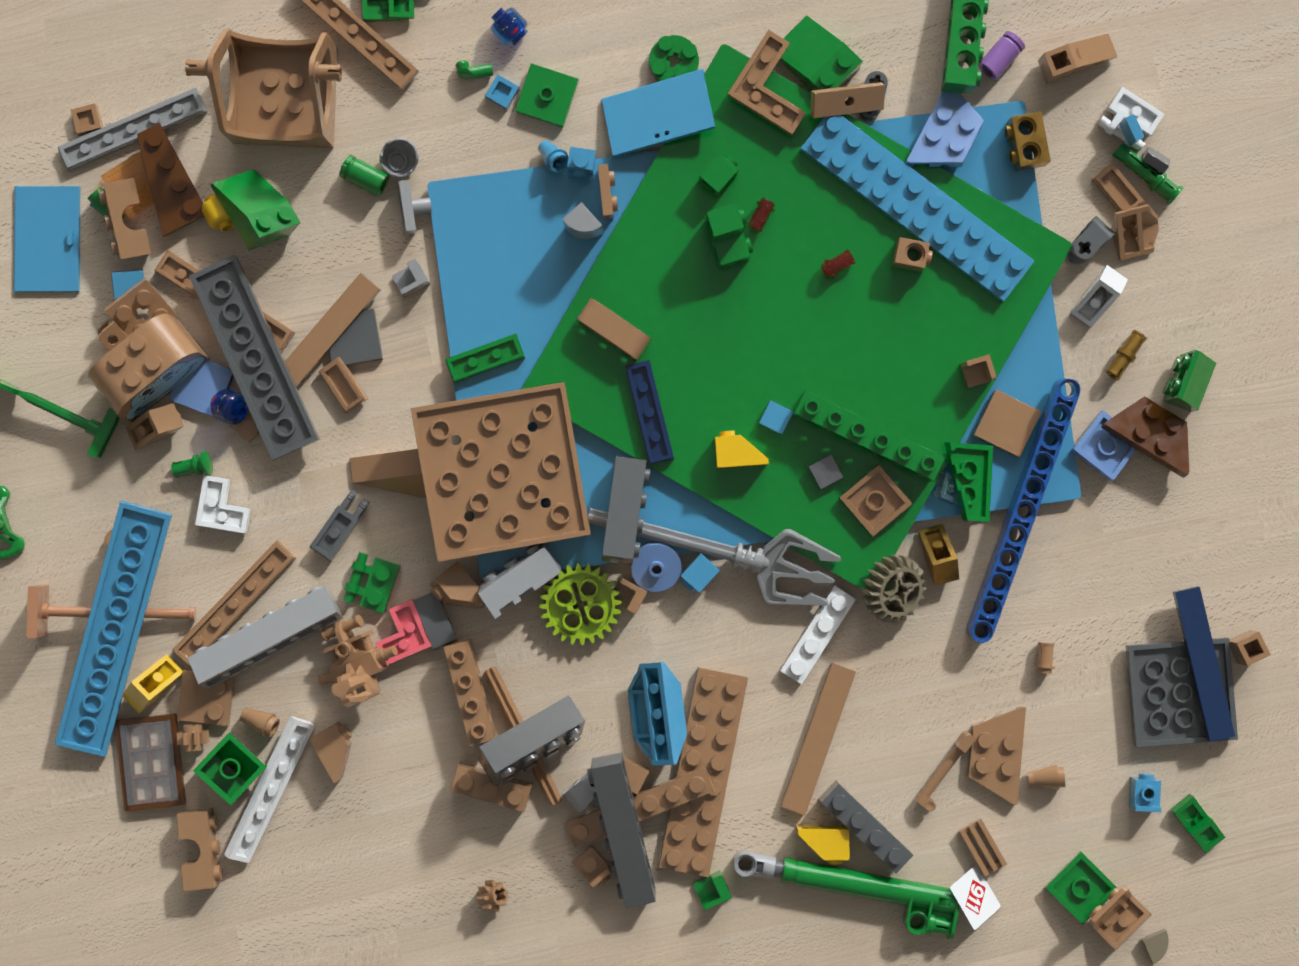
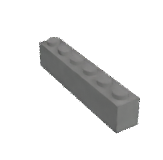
M325 586L316 587L310 590L308 595L287 602L285 607L278 611H270L264 614L259 621L241 626L238 632L217 639V643L209 647L197 649L194 655L187 659L198 684L208 690L343 619V616L332 593Z

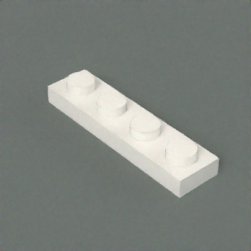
M835 585L825 598L828 600V605L820 606L780 669L781 672L801 685L856 600Z

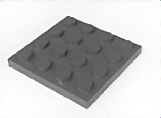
M1227 637L1212 638L1235 737L1217 741L1238 740L1230 639ZM1184 641L1125 645L1134 747L1209 742Z

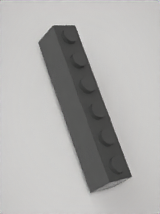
M621 752L592 758L591 768L587 769L590 784L595 785L596 792H593L596 808H601L602 815H599V821L602 831L606 830L608 838H605L607 853H612L614 861H611L613 876H618L619 879L617 884L619 899H624L626 908L656 902V887L623 754Z

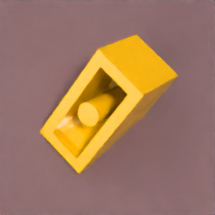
M735 431L719 432V437L714 438L716 468L769 464V460L743 436L735 435Z
M166 654L134 679L122 696L140 714L183 674V670Z
M845 825L796 826L797 834L823 860H828V864L838 865L843 864V860H850L849 829Z

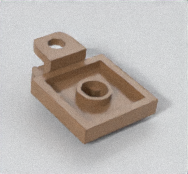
M144 277L105 308L110 318L98 328L99 341L110 351L153 317L161 314H170L178 319L179 315ZM138 308L142 310L147 308L149 310L146 318L136 317Z

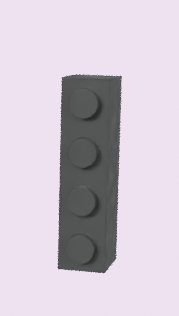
M616 456L602 561L632 565L633 558L639 557L640 543L636 542V534L642 533L644 518H639L640 508L645 509L647 494L642 493L643 484L649 483L650 469H645L647 460Z
M837 780L819 797L821 803L895 874L914 856L904 844Z

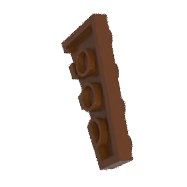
M158 123L138 133L137 137L163 237L204 218L202 212V205L204 203L161 124Z

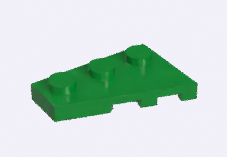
M945 442L962 521L990 522L993 446Z

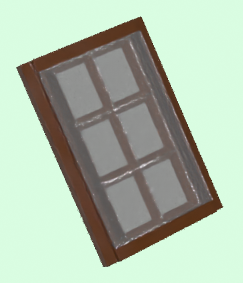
M177 713L116 720L115 726L124 811L185 805L186 797L180 745H177L176 733H179Z

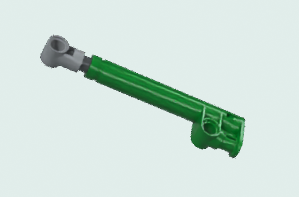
M740 850L734 855V868L743 877L754 876L771 880L773 877L780 878V883H792L801 887L905 906L903 922L912 934L931 935L935 933L946 935L947 940H953L960 905L950 888L807 861H794L791 858H784L782 862L777 861L776 857L752 853L749 850ZM741 858H750L752 860L751 866L747 869L740 868L738 862ZM919 915L922 917V921L918 926L910 925V920L913 916Z

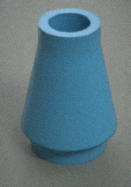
M543 141L539 144L538 151L543 158L546 168L555 173L563 172L568 164L567 152L553 145L550 141Z

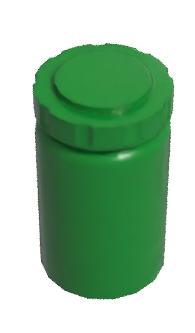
M351 154L345 159L339 172V177L346 179L348 182L376 197L382 194L389 180L388 174L360 159H356Z

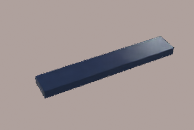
M1200 586L1174 591V601L1207 740L1213 742L1235 737Z

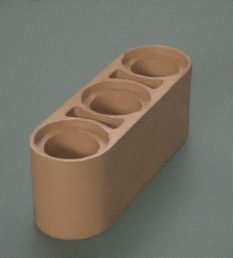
M592 298L589 299L576 318L577 321L635 360L639 359L652 340L642 331Z

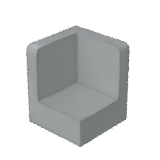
M416 259L408 262L407 268L392 276L403 298L430 285L428 278Z

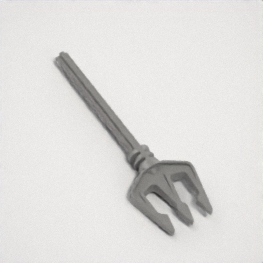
M590 508L588 514L589 523L606 527L608 512ZM643 522L642 533L636 534L639 537L728 560L735 568L739 564H743V570L751 566L752 572L757 573V579L764 600L769 604L828 605L827 599L811 591L804 596L776 589V579L779 577L810 579L813 583H834V578L818 569L809 570L785 558L783 555L788 546L793 545L816 552L820 561H841L839 555L791 529L783 530L767 543L764 549L758 548L755 552L752 551L751 545L746 550L743 549V543L731 546Z

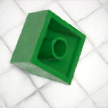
M229 732L198 764L193 772L228 804L232 805L267 766Z

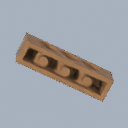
M472 639L444 646L469 745L473 746L496 738L497 734Z

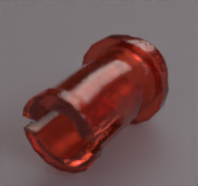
M761 198L760 201L756 202L758 206L747 224L759 232L763 231V227L771 212H775V209H773L775 204L765 198Z
M847 249L830 260L825 259L824 263L821 264V269L827 278L831 276L835 278L838 272L854 265L855 260Z

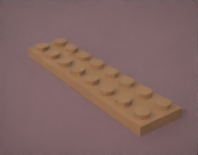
M698 667L686 726L687 736L682 747L676 777L705 766L715 791L670 809L659 868L709 877L748 681L746 676Z

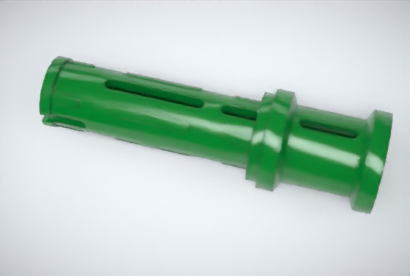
M1124 143L1112 154V156L1116 157L1148 183L1149 190L1151 192L1156 191L1166 200L1167 205H1170L1184 189L1183 186H1177L1167 178V173H1159L1152 166L1145 163L1140 156Z

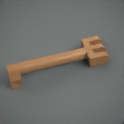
M963 731L954 742L955 747L915 798V801L928 811H934L936 808V804L930 798L931 794L962 753H966L974 743V738L970 732Z

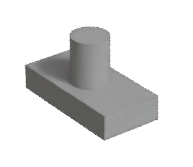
M409 180L399 181L397 189L404 235H415L414 215L431 213L430 198L412 200Z

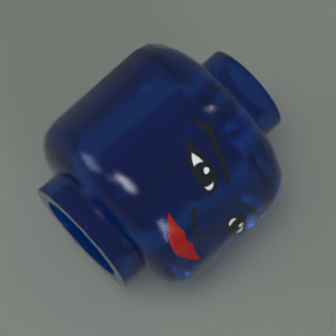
M501 7L491 17L494 21L491 25V31L504 45L511 43L516 45L528 33L526 30L528 22L513 7L506 10Z
M230 389L220 390L212 397L210 402L212 416L229 425H236L242 422L249 410L244 396Z

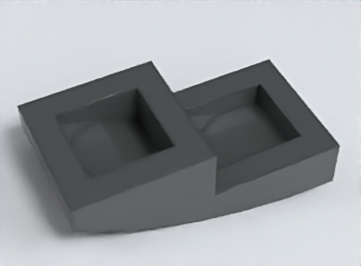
M432 592L413 600L434 650L458 641L442 600L439 601Z

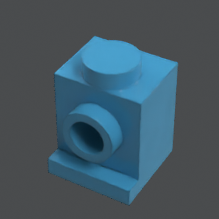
M570 147L567 164L568 178L593 181L596 151Z
M1139 773V777H1130L1129 808L1135 811L1161 812V781L1154 778V774ZM1146 789H1150L1149 797L1144 796Z

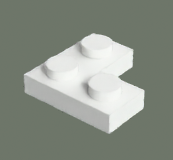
M204 475L195 525L247 533L251 508L227 504L231 479Z

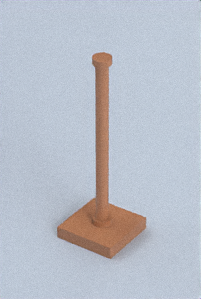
M49 585L28 586L26 638L47 636L49 616L89 617L91 607L50 606ZM190 606L189 609L147 608L144 618L189 619V622H195L196 607Z

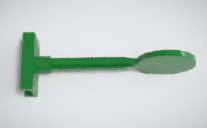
M0 379V389L16 394L26 402L85 429L86 433L94 436L87 454L94 458L102 457L121 419L112 408L108 409L102 423L94 419L88 420L36 394L22 391L20 388Z

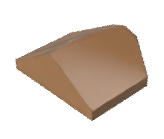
M1146 204L1115 212L1111 229L1115 232L1112 237L1119 260L1122 261L1153 253L1159 225L1158 216L1152 208Z

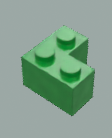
M737 203L708 211L705 222L719 268L722 269L748 261L750 259L749 253L753 252L749 237L744 238L743 230L746 228L745 224H747L744 210H738Z

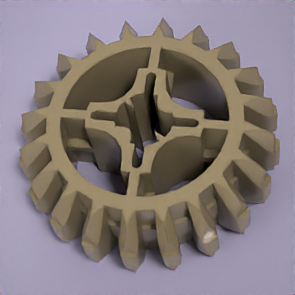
M891 554L889 558L882 557L881 563L874 562V570H868L870 575L867 579H863L866 586L861 589L865 594L861 599L866 603L865 608L873 617L887 623H898L899 620L906 621L907 615H914V608H920L918 602L920 599H925L922 592L927 589L923 584L926 578L922 575L924 570L914 560L903 555ZM900 572H903V577H899ZM889 601L890 605L885 606L884 602Z

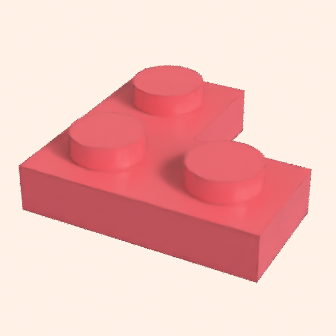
M414 599L389 609L398 633L375 642L377 648L387 649L391 646L396 647L398 654L389 658L388 664L432 646L419 617Z

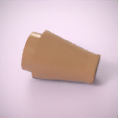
M245 707L240 715V721L246 723L262 737H273L280 724V719L276 718L275 714Z
M1053 765L1027 772L1029 787L1054 790L1066 787L1064 767Z

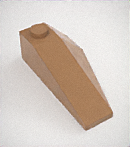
M418 449L350 458L352 483L426 498Z

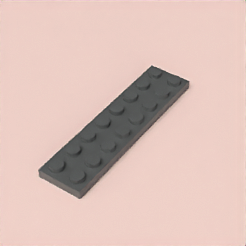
M233 255L190 275V280L272 461L320 440L238 256Z

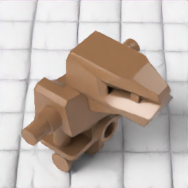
M356 615L347 621H338L335 626L321 630V637L324 641H329L330 638L337 636L339 643L322 650L323 654L329 653L333 665L328 669L327 673L318 677V682L322 686L335 682L331 688L332 694L340 697V703L347 708L379 695L381 689L375 674L386 670L389 666L387 663L388 659L398 654L395 646L387 649L374 648L369 636L374 633L373 629L354 636L352 629L364 626V621L360 615ZM364 686L365 691L357 693L356 689Z

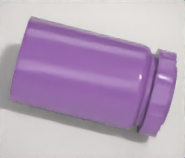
M1006 31L1003 37L983 57L982 62L978 63V67L987 77L997 80L1020 52L1025 49V44L1016 34Z

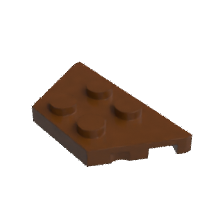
M1144 396L1102 424V429L1182 478L1188 476L1187 422Z

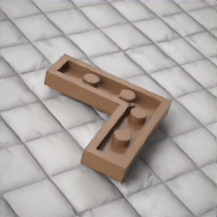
M768 29L727 96L792 136L806 112L764 87L790 45L788 41Z

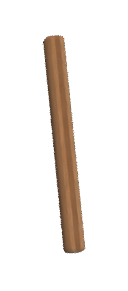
M497 667L487 669L484 675L510 727L513 728L523 722V719ZM541 758L536 761L537 765L531 770L548 804L554 806L560 803L562 798Z

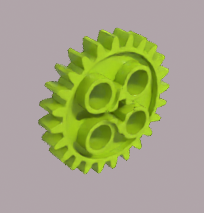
M577 562L576 569L572 570L571 566L567 564V572L564 573L561 570L558 578L554 577L550 580L553 583L552 585L544 584L543 586L548 593L540 594V598L546 600V602L541 603L539 608L546 609L547 611L541 615V618H549L546 628L555 627L552 633L553 636L561 632V641H564L568 636L571 637L572 645L575 643L576 638L580 639L581 645H584L585 638H589L593 644L595 635L603 639V630L612 631L609 623L617 624L618 620L613 617V614H621V610L616 608L615 605L621 604L622 601L621 599L614 598V596L618 595L620 590L611 589L616 583L615 580L607 582L606 579L609 573L606 572L602 576L599 575V566L594 571H591L590 563L586 565L585 569H581L580 563ZM573 582L577 584L581 600L587 601L584 610L589 620L588 625L584 623L580 607L574 606L577 598L572 587ZM585 582H592L595 584L596 590L591 594H586L582 591L581 587ZM568 590L572 597L567 602L560 601L557 597L558 592ZM600 606L604 610L603 615L599 618L592 617L589 613L591 607ZM569 614H576L580 621L578 624L571 626L566 623L565 618Z

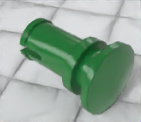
M204 450L200 456L193 455L191 459L172 462L171 470L175 478L194 473L201 475L203 471L206 475H211L213 473L212 459L209 453Z

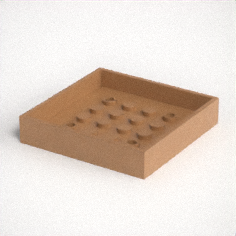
M565 382L410 408L438 562L591 535ZM530 422H535L537 425V429L534 432H530L527 428ZM453 435H458L461 438V442L458 445L451 443ZM543 498L550 500V505L546 508L541 506ZM466 512L474 513L472 521L465 520L464 515Z

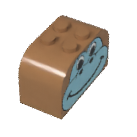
M161 314L142 324L99 359L89 370L88 378L120 418L133 422L170 393L177 384L199 366L209 361L210 357L180 320L170 314Z

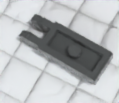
M353 490L346 496L341 505L336 507L309 546L328 561L333 560L370 503L364 499L358 505L354 514L348 512L346 509L355 500L357 495Z

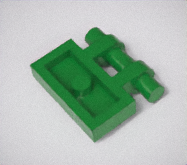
M359 552L356 561L352 563L351 568L353 571L349 583L346 582L344 590L346 592L343 600L353 603L355 594L362 596L359 606L385 613L401 565L375 557L373 566L366 564L368 554ZM363 572L370 574L365 588L358 586Z

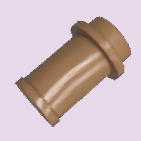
M1038 642L1037 665H1034L1037 668L1036 673L1052 674V669H1055L1052 666L1054 643Z

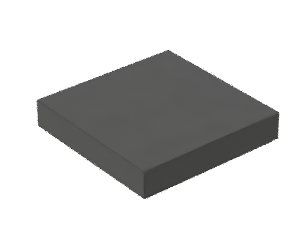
M374 309L363 310L329 349L331 361L340 357L345 365H353L383 359Z

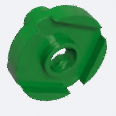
M679 35L661 37L654 44L649 55V67L655 79L659 82L698 70L699 56L696 46L687 38ZM678 56L681 64L671 67L670 62L667 61L668 57Z

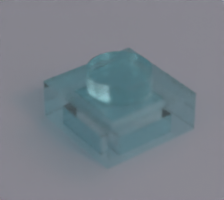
M940 473L934 497L951 505H959L952 475Z

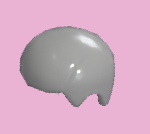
M396 138L385 143L381 150L379 161L382 169L389 176L403 178L409 176L415 170L419 156L416 147L409 140Z

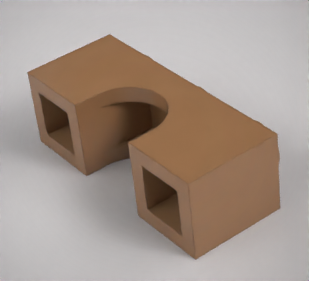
M134 178L101 184L102 189L98 190L100 204L106 205L108 215H104V222L107 231H112L114 240H110V247L113 256L117 255L118 260L152 254L146 229L131 230L122 221L124 209L140 203Z
M460 762L457 766L450 791L524 812L533 783L514 778L505 785L499 783L494 786L484 769Z
M213 808L183 810L177 814L179 840L190 839L195 841L200 847V857L198 860L187 861L181 865L183 891L215 888L223 878V869L221 865H218L217 856L220 855L221 851L219 839L216 840L215 830L218 829L217 814H214Z

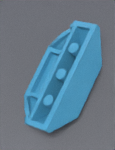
M664 662L639 664L638 671L628 688L634 740L642 752L649 758L652 766L675 765L678 762L687 736L681 683Z

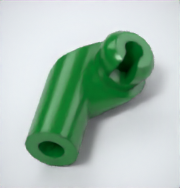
M461 60L455 65L457 69L456 74L460 78L480 79L493 76L491 64L469 67L468 61Z

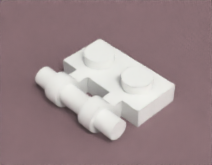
M1122 87L1107 108V111L1115 115L1113 119L1109 120L1102 116L1097 124L1105 129L1104 132L1111 136L1113 134L1124 141L1127 147L1130 148L1132 146L1140 151L1145 142L1140 140L1138 143L1129 146L1119 123L1124 118L1133 114L1143 134L1149 137L1165 114Z

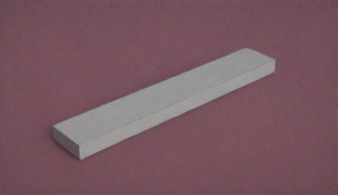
M193 88L57 148L66 169L72 171L138 143L137 134L158 123L166 131L207 113V109L198 89Z

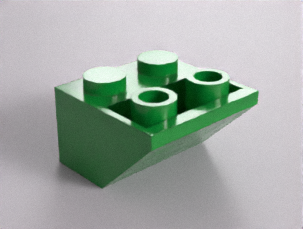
M1196 349L1181 354L1180 357L1177 356L1172 365L1173 376L1171 380L1166 382L1163 388V394H1165L1163 401L1189 412L1198 411L1216 362Z

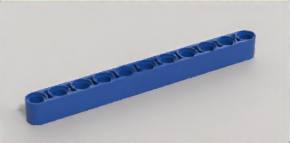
M1064 378L1057 380L1049 394L967 623L966 630L968 635L979 643L991 640L1080 396V385L1074 379ZM1065 383L1071 386V393L1067 397L1061 393V387ZM1056 407H1059L1063 412L1062 418L1059 421L1054 420L1052 416L1053 410ZM1048 431L1054 435V441L1050 445H1046L1044 442V435ZM1042 455L1046 461L1043 468L1037 469L1035 460L1038 456ZM1033 479L1037 484V488L1033 493H1029L1026 485ZM1025 503L1028 506V513L1024 517H1020L1017 512L1021 504ZM1013 528H1018L1020 532L1018 539L1011 541L1009 539V532ZM1004 552H1009L1011 554L1010 562L1002 565L1000 561L1001 555ZM1001 576L1003 580L1002 585L994 589L992 587L993 578ZM987 600H993L994 608L990 612H984L983 604ZM979 624H984L986 628L984 634L976 636L974 633L975 627Z

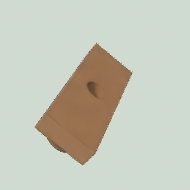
M880 82L811 91L810 116L820 118L884 110L885 84Z

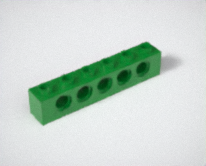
M951 0L941 91L971 95L974 88L979 87L981 71H977L978 62H982L984 47H980L981 38L984 39L986 33V23L982 22L983 15H986L988 11L989 0ZM963 14H970L974 20L966 19ZM960 38H968L971 44L963 43ZM958 62H966L969 68L960 67Z
M807 390L803 392L793 413V416L929 482L935 481L945 460V457Z

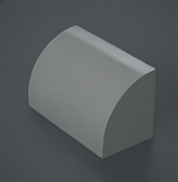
M582 202L562 219L565 229L578 239L591 240L604 234L602 224Z

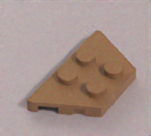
M1022 706L1005 714L994 716L987 721L973 724L971 728L974 743L969 750L967 776L1013 805L1018 804L1026 707Z

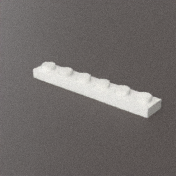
M290 716L224 853L228 859L245 863L250 862L315 727L313 723Z

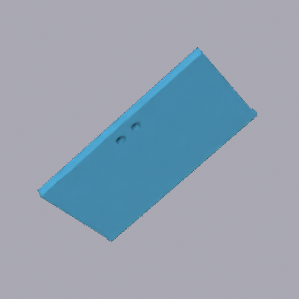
M704 69L602 98L601 102L603 103L613 157H619L715 129Z
M14 186V293L80 292L79 186Z

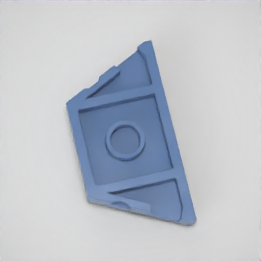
M942 91L906 164L910 167H914V164H929V167H940L942 165L962 167L984 120L961 94Z

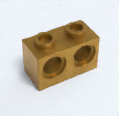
M1042 111L1012 116L1004 127L1006 140H1010L1012 150H1009L1011 165H1015L1016 171L1046 166L1051 162ZM1018 125H1026L1029 129V135L1021 134ZM1024 149H1029L1033 152V160H1028L1024 157Z

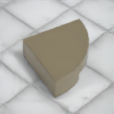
M1162 929L1141 939L1151 963L1155 964L1160 961L1168 948L1169 939L1167 931Z

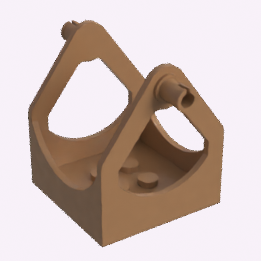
M223 29L207 60L186 59L185 64L189 66L185 67L187 76H207L219 130L233 144L334 148L336 81L341 82L342 66L341 64L337 65L338 48L328 33L322 32L319 37L304 40H274L247 36L233 32L230 29ZM228 49L230 61V98L226 115L220 87V63Z

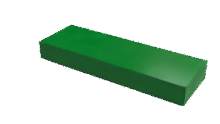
M515 333L446 358L445 361L452 381L455 384L524 359L525 355Z

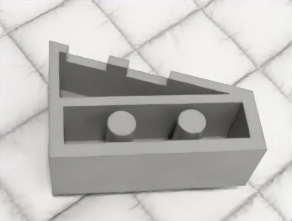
M546 543L531 545L525 550L526 554L522 557L517 558L514 556L503 564L504 568L500 571L492 570L482 577L483 581L481 582L478 594L495 619L502 615L500 610L511 603L516 605L521 601L522 596L532 590H537L561 573V565Z

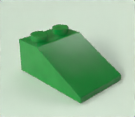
M807 15L783 38L790 45L780 61L811 91L842 87L860 69L863 62L844 42Z
M254 169L210 185L248 251L290 236L301 223L289 201Z

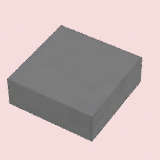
M832 455L808 467L819 489L843 478Z

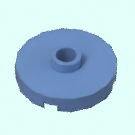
M649 542L640 547L639 557L633 558L631 565L632 576L635 582L645 590L651 592L665 591L671 588L680 577V557L674 548L665 543ZM658 565L661 567V569L659 571H653L652 567Z

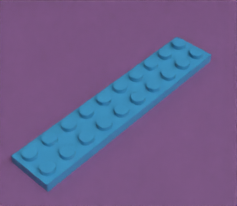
M842 115L824 117L800 149V151L917 239L930 243L929 248L1001 302L1006 300L1034 263V260Z
M120 501L55 745L106 757L173 514Z

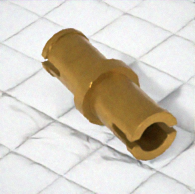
M1133 330L1123 347H1119L1116 351L1117 356L1105 373L1115 380H1120L1128 365L1135 361V355L1147 337L1143 333Z

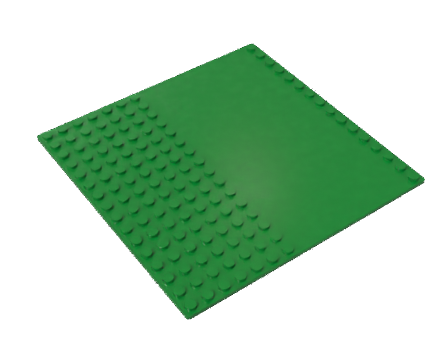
M723 44L718 49L704 74L716 128L663 144L522 389L565 382L571 422L635 459L647 460L646 465L772 538H775L785 529H791L841 557L840 562L820 561L816 552L793 545L788 546L862 589L866 586L863 579H867L870 575L868 570H874L875 568L874 562L881 563L882 557L889 558L891 554H896L949 461L944 443H960L995 382L993 380L967 388L960 364L990 354L996 377H998L1072 248V244L1060 235L943 168L929 167V164H914V167H911L1027 254L1034 260V263L1004 302L998 300L935 251L932 253L930 266H925L922 272L892 266L896 241L899 237L920 240L800 151L803 144L824 118H813L810 116L811 93L774 71L764 85L767 89L806 112L794 134L790 136L727 96L750 58ZM849 114L842 115L906 163L911 153L910 149ZM721 153L724 157L729 155L738 164L736 168L739 171L738 175L717 197L699 181V175ZM737 203L738 210L743 209L746 216L747 224H745L746 228H744L743 234L744 238L749 237L753 252L749 253L750 259L748 261L720 269L706 226V213ZM909 249L907 251V256L911 261L919 260V253L916 250ZM590 298L596 300L652 339L638 360L631 358L576 320ZM650 360L674 456L672 460L649 465L625 370L627 365ZM807 390L945 457L935 481L929 482L793 416L803 392ZM770 400L793 411L782 435L759 424ZM735 431V435L743 436L769 460V464L716 468L714 438L720 436L719 432ZM832 455L843 478L819 489L808 467ZM879 464L908 497L912 505L876 535L872 536L840 499V496Z

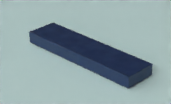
M650 360L625 366L649 465L674 459Z

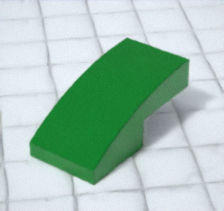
M361 0L362 21L364 22L414 19V0Z
M1188 794L1170 809L1205 853L1226 838L1213 819L1205 813L1191 794Z

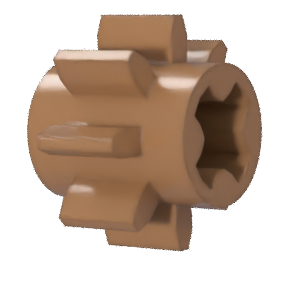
M202 724L183 725V731L176 733L177 745H183L185 752L203 750V744L209 742V730H202Z
M486 880L485 886L478 887L476 901L482 906L481 910L499 912V906L507 904L508 891L503 886V882Z

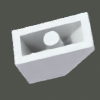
M1107 265L1090 284L1071 311V314L1092 327L1120 296L1128 279Z

